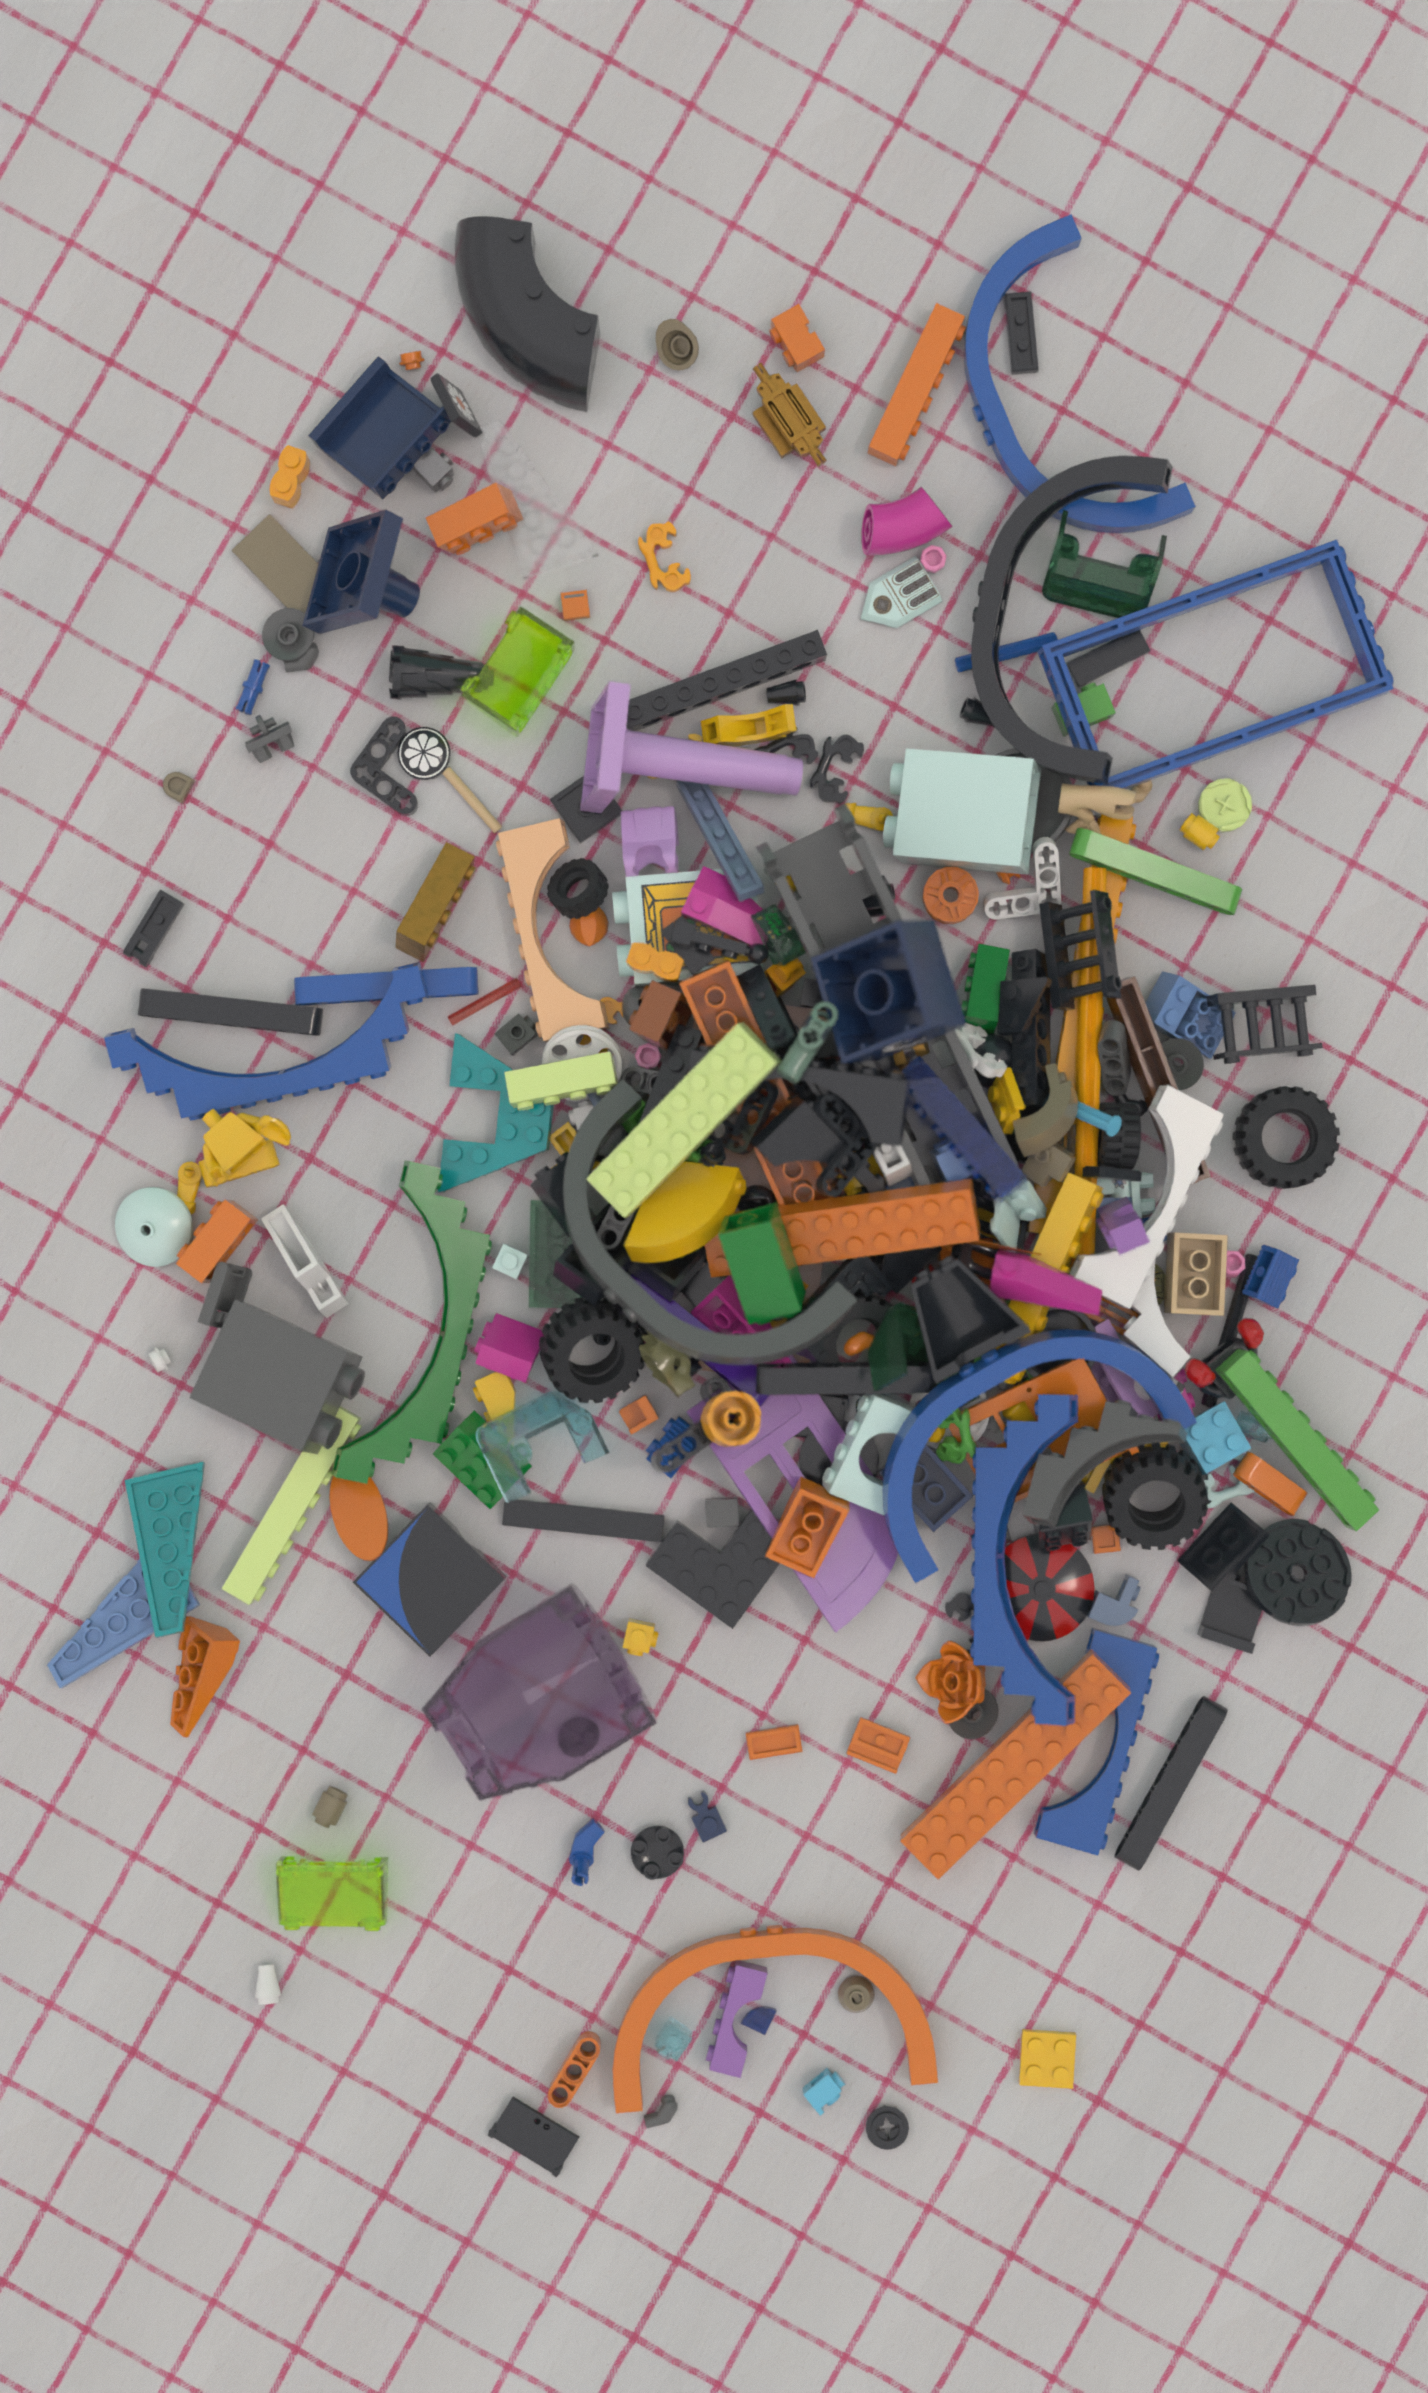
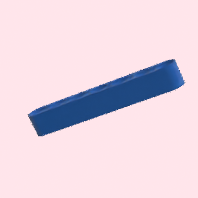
M477 967L422 970L428 992L426 997H422V999L479 994ZM392 971L294 978L295 1005L306 1006L382 1001L393 980Z

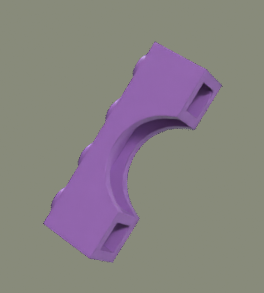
M736 1960L734 1967L729 1966L726 1982L730 1983L727 1993H722L719 2008L723 2009L721 2019L716 2018L712 2032L713 2035H716L714 2045L709 2044L705 2059L710 2061L709 2070L741 2078L747 2055V2045L735 2034L733 2019L743 2005L754 2000H761L768 1974L767 1967L741 1960Z

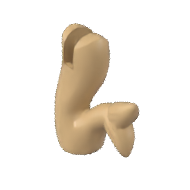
M1062 783L1058 813L1078 817L1076 821L1066 828L1068 833L1075 834L1077 828H1084L1101 834L1091 810L1114 819H1131L1134 813L1132 804L1136 801V792L1113 786L1070 785Z

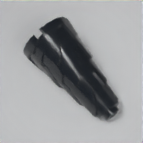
M392 645L389 667V682L392 683V688H389L390 699L401 700L402 698H424L427 695L479 693L482 690H487L488 686L493 685V670H488V665L478 661L455 659L454 656L433 654L425 650Z

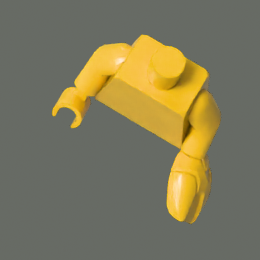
M212 1109L202 1118L210 1128L203 1136L205 1140L202 1147L204 1162L208 1170V1178L216 1187L218 1186L217 1180L220 1177H224L227 1181L229 1179L227 1174L231 1176L268 1143L262 1136L284 1146L290 1144L291 1134L287 1125L282 1120L269 1115L257 1117L246 1113L235 1115L229 1112L222 1118L215 1109Z

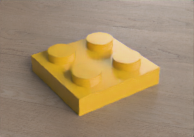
M1022 2029L1019 2085L1073 2089L1076 2033Z

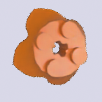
M953 1641L945 1642L940 1649L942 1657L926 1663L915 1677L922 1690L928 1696L940 1701L938 1713L945 1724L962 1719L975 1704L982 1703L986 1686L985 1666L973 1665L971 1655L965 1648Z

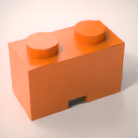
M800 304L772 318L771 329L769 330L775 344L780 343L785 351L782 353L786 364L788 367L793 366L796 372L819 361L825 355V348L815 331L812 333L808 331L807 325L809 320Z

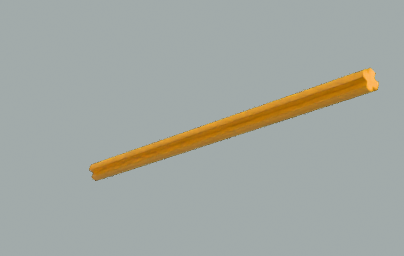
M1086 867L1083 869L1082 904L1091 902V890L1106 892L1107 868ZM1093 913L1082 915L1081 931L1093 929ZM1096 939L1081 942V958L1098 955ZM1099 965L1080 970V986L1101 981ZM1103 992L1079 997L1076 1094L1079 1102L1099 1110L1101 1066L1098 1042L1102 1029ZM1076 1118L1074 1175L1097 1184V1178L1082 1177V1171L1085 1166H1098L1099 1128ZM1094 1208L1090 1217L1092 1218L1090 1229L1087 1233H1083L1080 1239L1081 1248L1078 1255L1095 1254L1096 1208ZM1076 1256L1075 1258L1072 1257V1259H1071V1268H1072V1266H1073V1264H1074V1262H1075L1077 1256Z

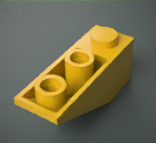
M494 1372L474 1381L476 1387L473 1388L478 1402L483 1401L487 1411L484 1412L487 1423L490 1426H495L496 1431L513 1447L516 1390L509 1376Z

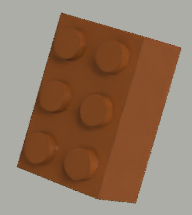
M652 980L650 985H646L641 993L640 1000H642L639 1009L634 1010L630 1017L629 1024L631 1026L629 1030L643 1041L667 1051L677 1024L686 1026L692 1015V1010L682 993Z

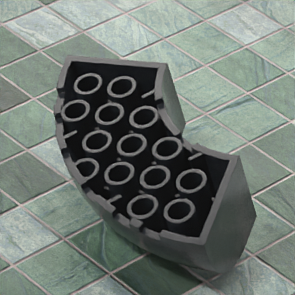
M490 216L468 217L460 220L457 223L455 237V270L458 289L466 315L480 342L505 372L535 394L542 395L567 408L587 412L600 340L598 315L584 312L569 305L547 285L535 262L536 243L532 223Z

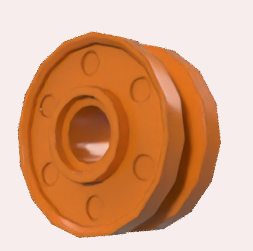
M945 867L936 870L928 878L923 889L922 901L926 912L934 920L942 924H956L964 921L973 913L978 903L979 889L975 879L967 871L959 867ZM947 889H953L957 892L958 899L955 902H947L943 897V892Z

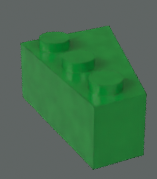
M978 944L976 953H970L968 968H972L971 977H966L964 992L968 993L966 1000L962 1001L961 1008L966 1023L976 1027L979 1026L987 1034L995 1032L998 1024L1000 984L1006 978L1010 949Z

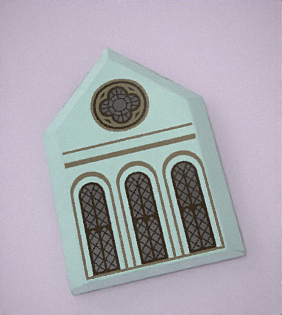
M916 556L870 582L861 620L872 621L897 629L942 602L940 594Z

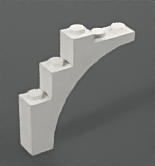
M1155 1257L1151 1264V1267H1153L1152 1273L1147 1281H1143L1139 1289L1141 1291L1140 1298L1134 1306H1131L1140 1316L1138 1319L1133 1316L1123 1327L1126 1330L1124 1337L1173 1379L1189 1362L1191 1357L1176 1342L1166 1326L1159 1309L1154 1285L1155 1262L1157 1258Z

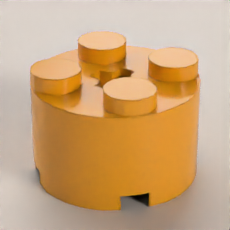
M729 1391L712 1397L706 1403L700 1419L706 1436L712 1442L723 1447L740 1446L750 1442L758 1434L761 1426V1410L758 1403L750 1395L738 1391ZM730 1414L735 1415L733 1424L728 1423V1415Z

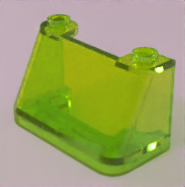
M521 606L517 612L512 610L505 621V624L508 625L506 633L478 676L476 675L473 679L468 677L461 687L463 692L461 696L464 700L515 737H518L575 650V642Z
M281 1856L277 1861L279 1925L284 1926V1930H299L300 1926L364 1927L365 1931H379L381 1926L386 1925L388 1914V1857H375L374 1861H367L366 1865L365 1859H360L359 1862H323L300 1859L299 1863H297L295 1856Z

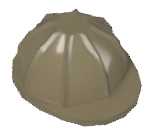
M678 319L665 320L658 326L655 338L659 358L664 365L678 371L692 366L699 353V344L694 333Z

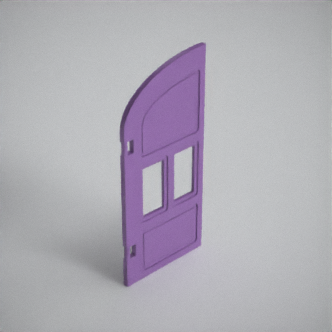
M793 1355L788 1356L792 1363H797ZM727 1382L732 1391H738L736 1388H734L731 1384ZM717 1389L710 1395L714 1397L720 1394V1389ZM819 1394L770 1395L760 1407L761 1426L754 1439L744 1445L723 1447L714 1442L709 1444L771 1539L778 1526V1522L744 1471L769 1454L794 1490L800 1476L805 1477L783 1444L806 1427L809 1428L833 1463L835 1450L840 1443L842 1444L846 1434ZM701 1400L686 1411L693 1423L701 1417L706 1405L704 1400ZM728 1415L729 1420H733L735 1415ZM859 1455V1466L861 1471L865 1474L873 1476V1474L871 1473V1471ZM849 1502V1512L815 1578L792 1569L834 1632L839 1631L863 1610L880 1590L894 1566L898 1552L890 1538L885 1516Z

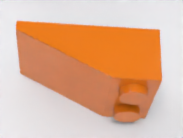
M800 1476L786 1504L765 1557L815 1578L849 1512V1501L829 1494L823 1486Z

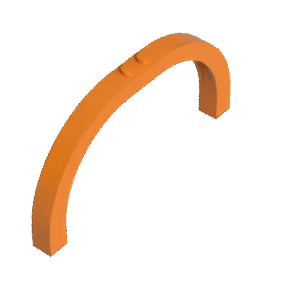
M771 1925L766 1927L767 1930L756 1931V1928L753 1927L742 1928L740 1933L705 1939L674 1954L657 1967L635 1993L622 2019L615 2044L613 2062L616 2114L643 2111L640 2052L649 2022L659 2005L685 1979L705 1968L724 1962L788 1955H811L832 1959L857 1970L882 1991L897 2013L905 2034L911 2085L938 2083L933 2038L926 2014L910 1984L898 1969L871 1947L851 1937L824 1929L783 1928L782 1925Z

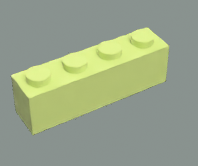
M611 1052L504 1072L509 1102L513 1108H518L519 1111L532 1109L534 1104L539 1103L555 1105L560 1103V1099L569 1097L571 1100H581L586 1098V1094L597 1092V1095H606L618 1084L614 1057Z

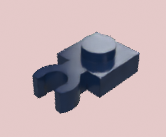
M703 1790L701 1791L703 1798L701 1804L694 1803L691 1796L688 1797V1804L691 1809L698 1813L692 1816V1821L704 1843L727 1832V1828L716 1805L708 1808V1795Z

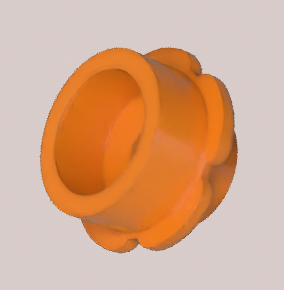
M421 351L400 354L401 363L399 365H405L406 370L421 368L420 362H424L425 359H422Z

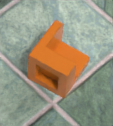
M646 1395L619 1410L631 1435L659 1419L658 1414Z

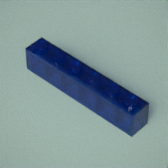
M920 1055L901 1070V1072H904V1077L911 1078L909 1098L915 1103L912 1108L922 1119L927 1117L933 1124L930 1126L931 1130L939 1139L945 1137L951 1144L948 1146V1149L957 1159L962 1157L967 1162L968 1166L966 1169L976 1180L979 1177L986 1184L984 1190L993 1200L998 1198L1003 1203L1027 1182V1176Z

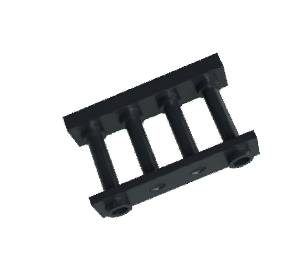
M1091 890V902L1065 909L1062 908L1061 904L1052 902L1039 904L1048 978L1052 980L1049 988L1052 1009L1062 1011L1075 1009V998L1103 992V997L1121 998L1122 982L1118 975L1111 919L1112 902L1107 892ZM1093 913V929L1066 935L1064 925L1066 919ZM1096 939L1098 955L1069 961L1067 949L1069 945ZM1099 965L1101 981L1072 987L1071 973L1073 971Z
M760 964L736 977L771 1051L776 1049L780 1058V1055L787 1054L799 1033L780 996L776 997Z
M1315 984L1226 992L1206 996L1207 1007L1217 1006L1218 1011H1221L1225 1052L1213 1055L1214 1060L1224 1059V1064L1240 1062L1241 1057L1297 1052V1057L1313 1055V1050L1323 1048L1322 1043L1309 1044L1305 1002H1307V997L1317 995ZM1291 999V1004H1294L1299 1045L1285 1046L1280 1007L1283 1004V1000ZM1258 1002H1266L1267 1006H1270L1274 1040L1273 1048L1261 1049L1256 1012V1007H1259ZM1235 1004H1242V1008L1246 1011L1250 1050L1236 1051L1231 1010L1234 1009Z
M972 1179L977 1212L978 1208L995 1213L993 1201L983 1198V1195L980 1194L982 1183ZM978 1215L980 1231L996 1237L991 1232L990 1223L981 1220ZM1020 1220L1017 1249L1023 1250L1026 1226L1029 1221ZM969 1243L952 1245L951 1255H953L954 1259L958 1258L974 1274L989 1280L992 1279L993 1269L973 1262L971 1253L973 1250L996 1259L999 1249Z

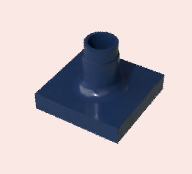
M385 509L328 527L302 626L322 634L377 619L380 609L402 618L407 617L414 610L420 596L419 585L390 568L403 521L402 517Z

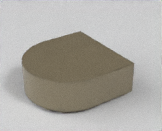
M172 772L164 778L163 789L170 798L183 804L195 780L181 772Z

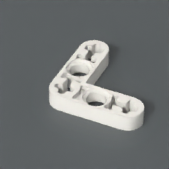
M1042 837L1033 844L1035 887L993 892L985 897L983 907L989 918L1005 919L1040 914L1039 904L1045 903L1046 899L1045 888H1050L1052 896L1050 902L1061 904L1059 852L1053 839ZM1045 846L1049 847L1047 852L1049 861H1044L1042 854L1043 847ZM1050 869L1054 871V876L1050 880L1040 879V874L1044 870ZM1020 897L1029 899L1028 905L1023 908L1016 907L1015 902ZM1008 899L1010 902L1011 909L1007 908L1008 904L1006 900ZM994 902H999L997 910L992 909Z

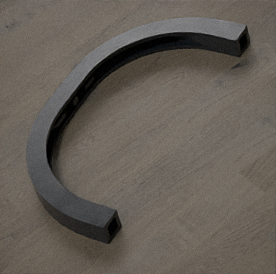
M1143 456L1104 457L1078 464L1053 476L1028 495L1006 521L989 555L984 579L979 583L978 607L974 608L972 616L974 628L971 661L977 693L983 708L996 729L1016 750L1025 757L1034 759L1042 768L1058 775L1081 781L1108 784L1113 757L1107 752L1074 748L1044 738L1030 729L1020 719L1010 704L1000 675L999 644L1015 568L1022 552L1036 531L1056 512L1080 498L1094 493L1120 489L1168 494L1173 469L1168 459Z

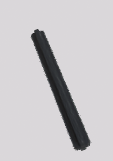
M1246 1254L1245 1269L1239 1275L1218 1347L1231 1336L1237 1337V1325L1243 1318L1249 1296L1243 1294L1242 1290L1245 1289L1244 1285L1247 1284L1251 1270H1253V1265H1255L1257 1260L1256 1255ZM1204 1393L1201 1404L1211 1408L1216 1405L1218 1398Z

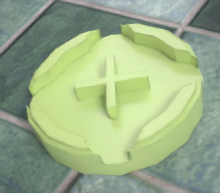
M1230 778L1218 779L1208 784L1202 791L1198 801L1199 815L1217 827L1219 832L1233 831L1241 827L1248 819L1252 810L1251 796L1247 788Z

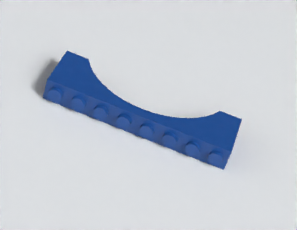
M1092 1627L1085 1654L1092 1649L1130 1687L1131 1694L1115 1708V1728L1112 1745L1104 1764L1096 1776L1072 1797L1050 1806L1041 1807L1034 1835L1038 1839L1098 1856L1100 1849L1104 1850L1108 1839V1834H1105L1106 1827L1114 1819L1115 1808H1112L1115 1797L1119 1798L1122 1791L1123 1783L1119 1781L1122 1771L1126 1772L1129 1766L1130 1757L1127 1756L1129 1746H1134L1137 1738V1731L1134 1730L1137 1720H1141L1143 1717L1145 1705L1142 1704L1144 1694L1148 1695L1150 1692L1152 1679L1149 1676L1151 1669L1157 1667L1159 1653H1156L1157 1648L1152 1644Z

